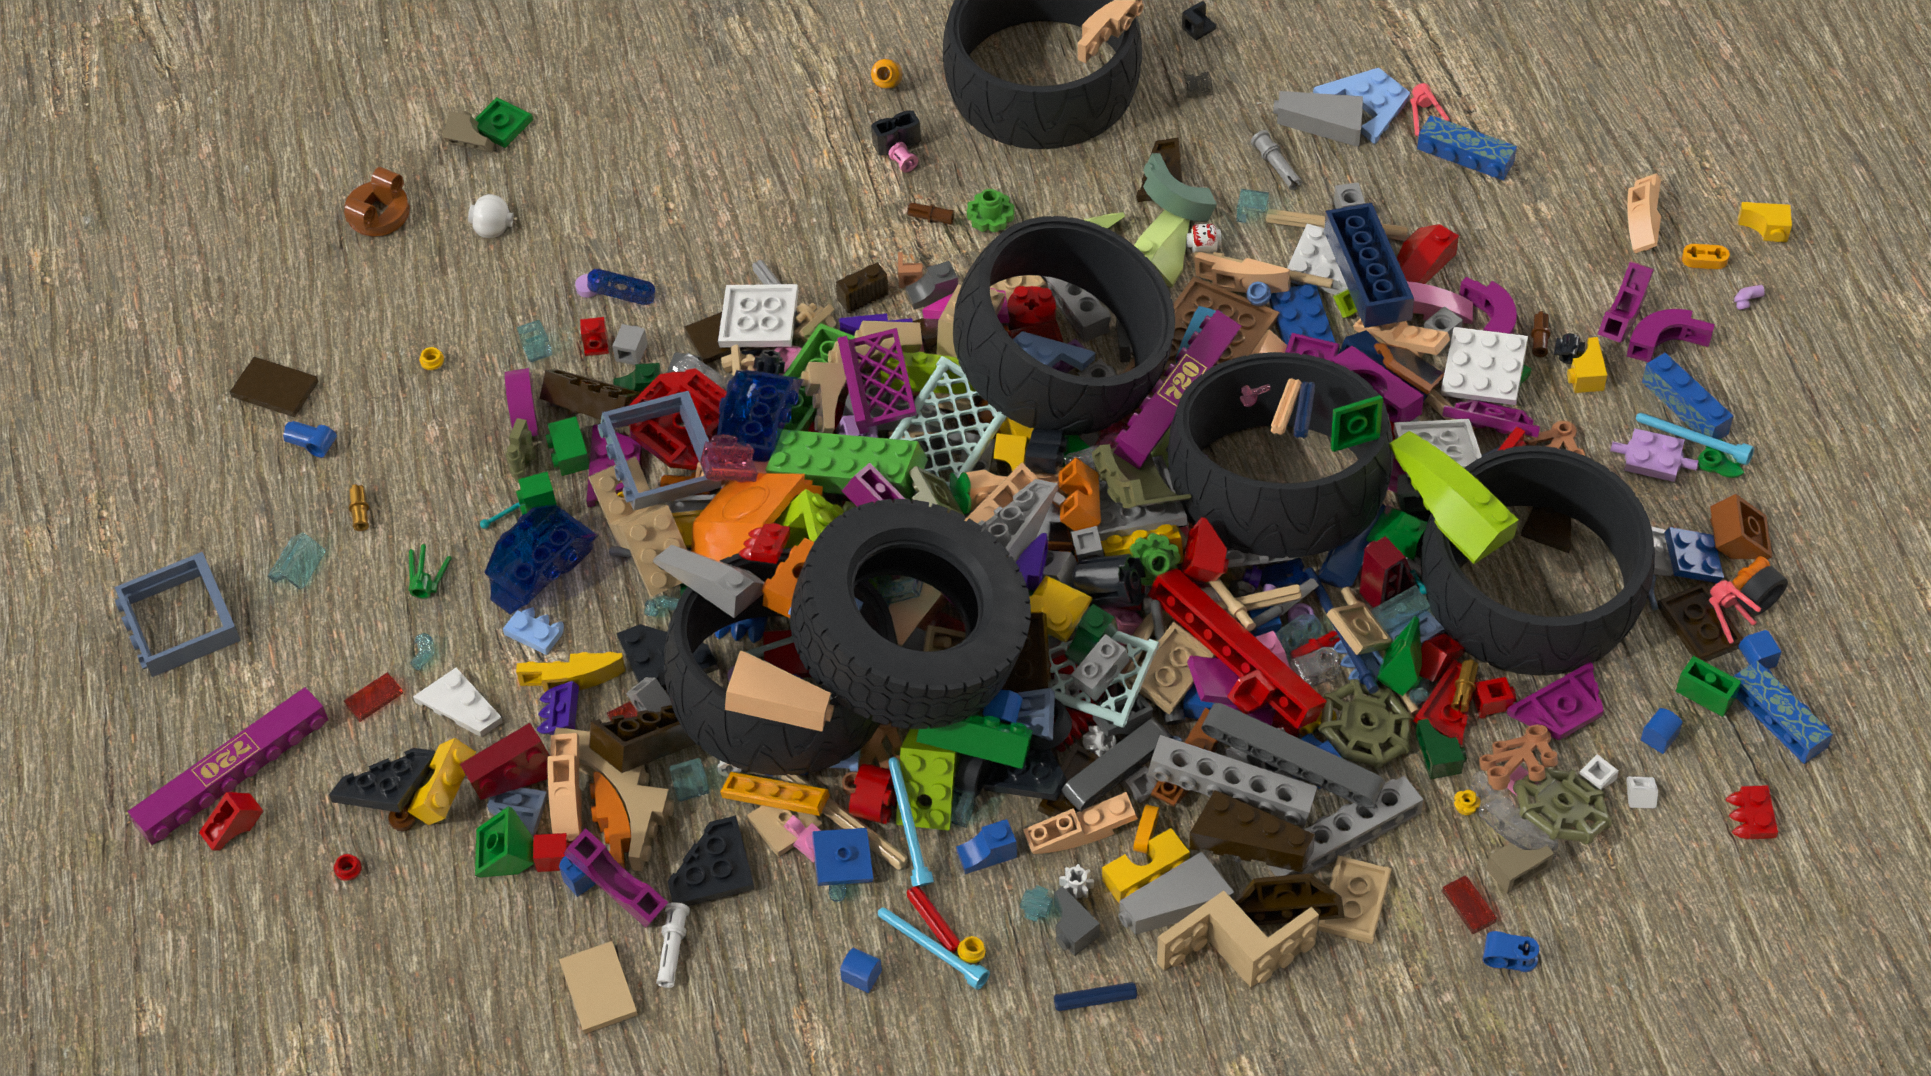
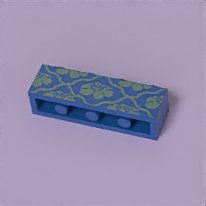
M1430 115L1419 132L1417 149L1504 181L1515 162L1517 146Z
M1663 353L1646 364L1642 383L1693 431L1716 439H1722L1729 434L1734 416L1669 355Z
M1756 660L1733 676L1741 681L1736 698L1803 764L1828 748L1833 736L1828 725L1814 716L1809 707L1801 703L1787 686L1782 685L1768 668L1763 667Z

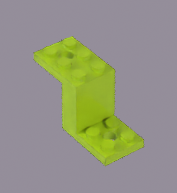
M805 489L785 508L774 522L781 526L790 527V537L784 549L793 548L795 545L798 546L804 538L815 542L826 526L839 515H842L844 510L838 505L827 502L820 494H814Z
M910 728L901 746L900 767L915 827L949 831L952 819L954 776L963 754L916 742L919 729ZM922 794L930 796L932 804L930 806L921 805L918 801V796ZM897 801L896 825H903Z

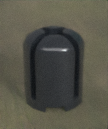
M1131 554L1085 558L1074 567L1071 585L1072 588L1092 597L1089 607L1092 604L1101 609L1139 606L1146 594L1141 593V578H1145L1146 574L1140 558H1134Z

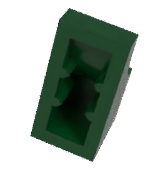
M660 363L635 364L633 372L623 377L613 378V384L643 392L659 374H662Z
M1092 604L1078 623L1076 635L1065 652V657L1079 666L1105 634L1112 638L1117 632L1118 627L1115 617Z
M1429 719L1418 720L1415 735L1430 780L1462 774L1463 764L1467 762L1465 748L1460 747L1457 737L1449 738L1440 734L1433 728Z

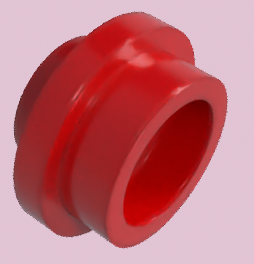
M351 854L341 855L334 864L335 875L343 881L355 879L362 870L360 860Z

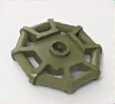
M1351 679L1348 684L1331 693L1324 694L1323 698L1327 700V703L1322 710L1321 723L1318 725L1319 733L1325 735L1343 759L1372 765L1375 769H1380L1385 763L1410 751V732L1414 717L1413 714L1406 711L1394 696L1391 688L1379 687L1376 693L1370 694L1366 686L1361 684L1358 679ZM1350 694L1354 695V700L1351 702L1341 700ZM1363 694H1367V695L1379 697V699L1373 698V697H1369V696H1365V695H1363ZM1385 701H1386L1387 704L1391 707V709L1395 712V714H1393L1391 711H1390V713H1389V712L1385 709V707L1387 706V705L1384 703ZM1333 708L1340 711L1339 720L1332 721ZM1367 718L1373 726H1365L1361 721ZM1394 724L1401 725L1399 736L1393 733ZM1334 730L1342 732L1343 739L1349 742L1347 746ZM1389 742L1394 745V747L1381 753L1380 748L1383 744ZM1354 745L1371 750L1372 754L1352 750Z
M1545 768L1546 777L1541 781H1531L1528 774L1523 779L1514 782L1513 791L1517 794L1520 806L1519 815L1522 819H1528L1549 835V839L1553 841L1555 839L1580 841L1584 845L1591 844L1599 833L1611 827L1612 818L1607 812L1604 792L1592 787L1576 775V771L1572 769L1570 771ZM1541 782L1542 784L1540 786H1537L1534 783ZM1528 795L1534 797L1535 803L1530 804ZM1539 813H1541L1543 816H1545L1547 819H1549V820H1550L1551 822H1553L1554 824H1551L1549 821H1547L1545 818H1543L1541 815H1539ZM1588 819L1595 822L1590 827L1585 822Z

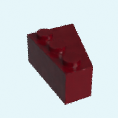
M1386 536L1378 541L1370 542L1364 550L1359 594L1378 614H1381L1419 590V587L1414 582V576L1410 573L1411 569L1406 557Z
M528 723L460 763V766L480 800L547 780L548 756L550 755L531 723Z

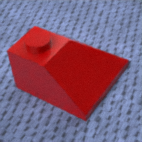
M1201 517L1187 536L1181 572L1192 582L1216 581L1222 574L1226 573L1229 559H1226L1227 548L1207 518Z

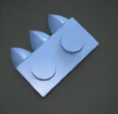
M533 607L522 612L517 610L504 626V635L547 655L563 634V622H556L549 626L548 614L535 619Z

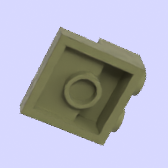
M918 466L909 471L913 479L912 486L918 492L912 497L913 500L929 502V507L934 503L948 508L947 513H950L952 509L964 515L944 479Z

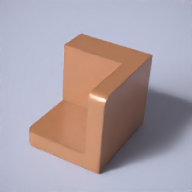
M898 252L899 288H905L923 277V264L904 263L903 252Z

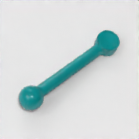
M517 502L490 519L481 520V528L487 529L491 523L516 510L521 505Z
M1414 569L1411 570L1410 573L1414 576L1416 583L1420 587V593L1426 594L1425 585L1418 577Z

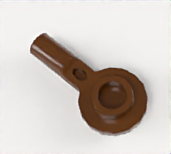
M413 798L405 805L401 812L390 811L388 821L393 829L402 832L409 830L413 826L416 817L407 812Z

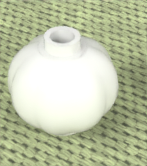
M487 194L480 197L475 205L470 206L468 222L473 224V229L479 236L494 238L502 235L507 226L512 227L514 215L509 212L508 206L502 198L497 195Z

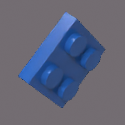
M1669 527L1664 532L1674 576L1719 583L1724 578L1718 551L1715 547L1714 535Z

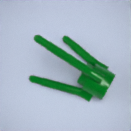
M425 544L421 545L416 576L414 550H409L410 584L408 591L412 596L420 599L428 598L431 593H436L437 586L451 561V556H447L434 581H432L431 575L423 572L426 552Z

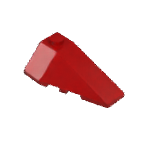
M1441 224L1418 228L1404 241L1397 256V261L1406 281L1426 284L1457 254L1459 235Z

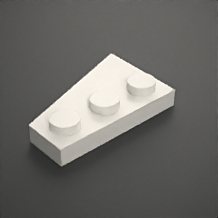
M454 668L413 696L415 703L433 709L434 713L454 720L457 725L480 737H483L503 723L501 716L457 668Z

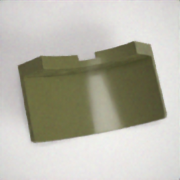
M1110 444L1100 445L1091 452L1100 480L1106 481L1110 488L1107 492L1115 503L1121 502L1123 508L1183 501L1192 498L1191 494L1177 495L1167 487L1157 471L1151 454L1138 470L1113 453L1116 448L1111 449Z

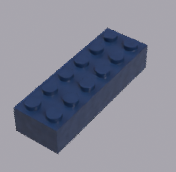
M1367 203L1326 210L1324 233L1364 328L1412 320L1413 294L1373 204Z

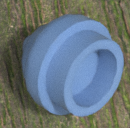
M1254 282L1247 290V299L1255 306H1263L1271 298V290L1263 282Z

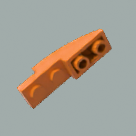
M594 772V783H590L591 799L596 800V806H591L593 823L598 822L600 832H604L605 843L610 844L609 853L625 869L624 853L629 852L631 844V829L623 803L613 786L600 772Z

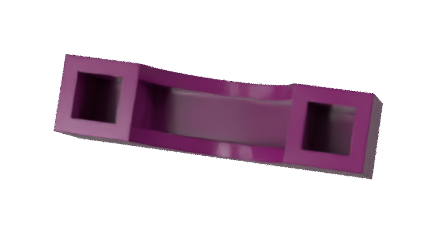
M1351 346L1331 358V361L1335 364H1340L1365 379L1384 398L1383 402L1391 422H1410L1422 414L1423 395L1355 347Z
M586 828L565 850L564 855L645 928L667 905L668 902L650 885L641 882L628 873L611 856L607 847Z

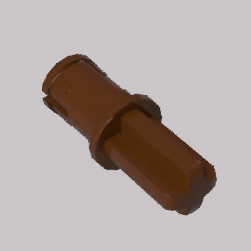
M910 203L907 208L908 216L927 219L929 223L936 221L952 225L955 216L954 210L935 207L934 204L928 206Z
M1539 311L1538 314L1534 315V329L1531 331V337L1533 338L1532 354L1536 357H1544L1548 354V339L1551 336V332L1548 329L1549 315L1543 311Z

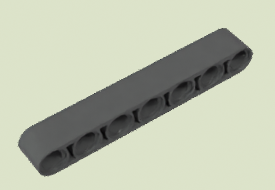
M1214 703L1201 727L1202 731L1211 738L1365 808H1373L1385 785L1384 779L1379 775L1221 703Z

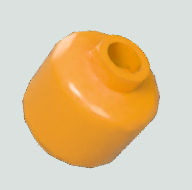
M881 59L872 67V81L880 88H895L902 80V68L894 60Z

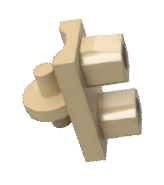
M801 303L797 306L796 310L799 315L795 319L801 324L794 330L793 338H801L806 343L819 323L833 328L837 323L830 314L834 310L832 305L828 304L825 308L819 307L818 309H816L817 307L814 303H811L809 306Z
M738 344L731 346L730 355L721 358L723 369L727 373L733 371V373L723 376V384L728 391L739 388L743 394L751 392L750 377H754L757 373L756 369L753 368L755 357L752 354L746 356L740 353Z

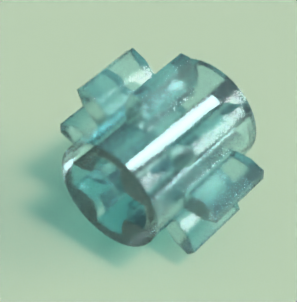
M1038 885L1033 890L1026 889L1020 903V909L1025 910L1024 918L1035 922L1040 917L1047 918L1053 904V898L1048 897L1049 889Z

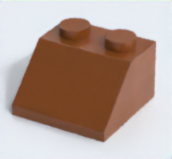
M1737 494L1710 506V522L1713 527L1717 551L1722 552L1730 559H1756L1759 556L1766 559L1772 558L1767 516Z

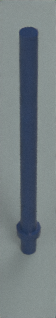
M1307 568L1304 574L1308 580L1314 578L1319 585L1314 589V592L1327 614L1335 607L1315 570ZM1332 623L1359 673L1358 679L1361 684L1366 686L1370 694L1376 693L1379 687L1374 680V672L1368 669L1361 654H1355Z

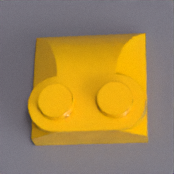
M1046 575L1033 595L1030 596L1031 614L1046 613L1048 634L1066 643L1092 601V597Z

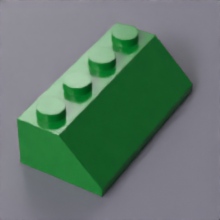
M973 715L966 720L964 719L949 726L947 724L945 727L930 729L928 726L927 729H919L916 742L1022 769L1030 751L1033 730L1027 729L1021 723L1007 724L1000 722V719L993 716H985L983 718Z

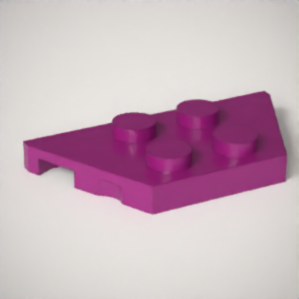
M1479 400L1456 403L1455 408L1445 405L1442 416L1453 419H1469L1471 425L1477 428L1488 426L1496 428L1497 432L1509 434L1517 426L1525 431V435L1537 438L1539 436L1540 426L1533 425L1534 420L1520 409Z
M593 425L588 476L615 465L614 459L610 460L606 450V445L608 444L605 438H601L598 425ZM615 432L625 459L627 460L635 456L641 467L642 446L632 438ZM588 478L586 502L587 507H593L598 499ZM619 483L616 486V494L623 492V483Z
M1589 662L1511 705L1507 709L1508 716L1528 726L1543 725L1547 727L1551 737L1559 741L1601 718L1604 709L1598 695L1599 688L1597 682H1595L1593 664Z

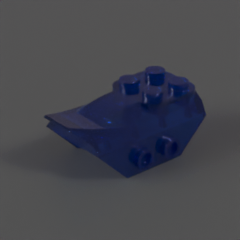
M736 370L733 379L729 380L727 384L726 396L721 398L719 404L720 418L716 442L721 449L733 458L756 462L769 461L775 451L785 423L790 422L791 409L798 402V391L803 379L751 370Z
M556 504L533 507L526 514H523L518 522L510 530L504 532L496 542L484 572L490 580V600L511 615L519 608L529 604L548 584L556 580L560 573H568L574 569L591 552L594 546L593 542L599 535Z

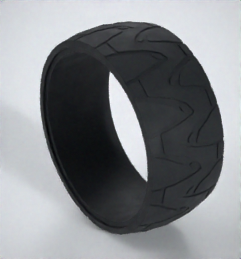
M954 0L944 30L942 52L944 73L949 92L963 118L971 126L973 125L977 131L995 141L998 140L1001 143L1010 146L1014 145L1019 148L1056 149L1090 140V138H1094L1103 133L1104 130L1109 129L1122 117L1135 93L1142 63V39L1137 16L1131 22L1128 30H1124L1118 38L1111 35L1108 41H1106L1116 53L1097 71L1081 79L1064 84L1029 86L1011 83L989 74L973 62L969 57L970 54L992 34L1017 24L1054 21L1082 27L1090 16L1114 0Z
M1066 216L1031 218L1021 223L1019 222L1000 233L982 250L968 270L967 276H965L954 310L953 343L955 353L963 373L966 374V378L985 401H988V404L997 411L1002 412L1001 414L1029 428L1064 430L1065 435L1094 433L1114 425L1136 409L1160 379L1170 356L1175 332L1174 305L1170 298L1171 295L1168 287L1152 262L1136 246L1122 236H1118L1115 232L1093 222L1078 218H1067ZM1034 275L1052 277L1082 288L1109 308L1124 327L1132 345L1135 368L1120 375L1093 378L1064 373L1043 364L1024 351L1006 332L995 313L990 295V287L1008 278Z
M1268 352L1251 354L1249 356L1245 355L1225 361L1208 369L1203 375L1198 376L1186 388L1180 398L1172 420L1168 445L1169 474L1173 490L1176 491L1175 494L1177 495L1191 494L1192 496L1189 500L1180 501L1187 520L1195 526L1201 517L1207 518L1225 547L1233 548L1246 554L1251 553L1272 558H1285V556L1294 558L1323 553L1335 549L1337 546H1342L1360 535L1369 527L1380 510L1387 494L1393 468V452L1389 447V443L1393 441V436L1384 402L1382 405L1380 438L1349 447L1348 449L1359 460L1336 474L1318 480L1299 483H1272L1253 480L1220 467L1202 452L1208 445L1230 433L1252 427L1271 426L1287 382L1291 378L1294 380L1299 379L1301 384L1304 381L1315 384L1309 430L1331 438L1333 409L1379 396L1377 391L1357 373L1350 371L1340 364L1311 355ZM1299 395L1287 426H1295Z
M1518 446L1506 448L1505 450L1502 449L1489 453L1467 465L1465 469L1481 482L1505 507L1542 506L1554 509L1553 511L1565 514L1592 530L1604 541L1616 558L1622 573L1624 588L1607 603L1593 610L1571 616L1545 617L1510 609L1487 597L1466 578L1454 559L1448 538L1437 527L1435 518L1431 513L1422 541L1421 576L1426 588V598L1435 619L1444 627L1447 635L1465 648V652L1484 663H1489L1493 667L1502 670L1506 669V671L1525 675L1544 674V676L1572 672L1589 662L1594 663L1615 648L1634 627L1650 594L1655 568L1654 540L1649 517L1639 498L1635 496L1633 490L1618 475L1609 471L1604 465L1597 461L1594 462L1593 459L1565 449L1560 450L1556 447Z
M792 548L783 549L777 564L747 560L741 557L739 553L724 558L720 562L749 571L765 582L768 578L772 579L778 565L788 559ZM868 580L861 583L854 589L855 598L863 602L860 610L861 615L880 636L898 645L892 616L886 602ZM687 587L678 601L668 626L664 648V672L666 688L674 713L682 728L698 746L700 745L703 750L718 760L746 771L751 770V772L767 775H800L806 772L820 771L846 760L859 751L872 738L881 723L872 721V715L867 719L854 713L855 707H852L850 710L836 701L837 697L830 699V705H834L833 715L830 722L825 721L823 731L725 710L727 690L714 682L701 669L693 653L709 636L733 623L757 617L786 616L763 606V594L733 618L693 589Z

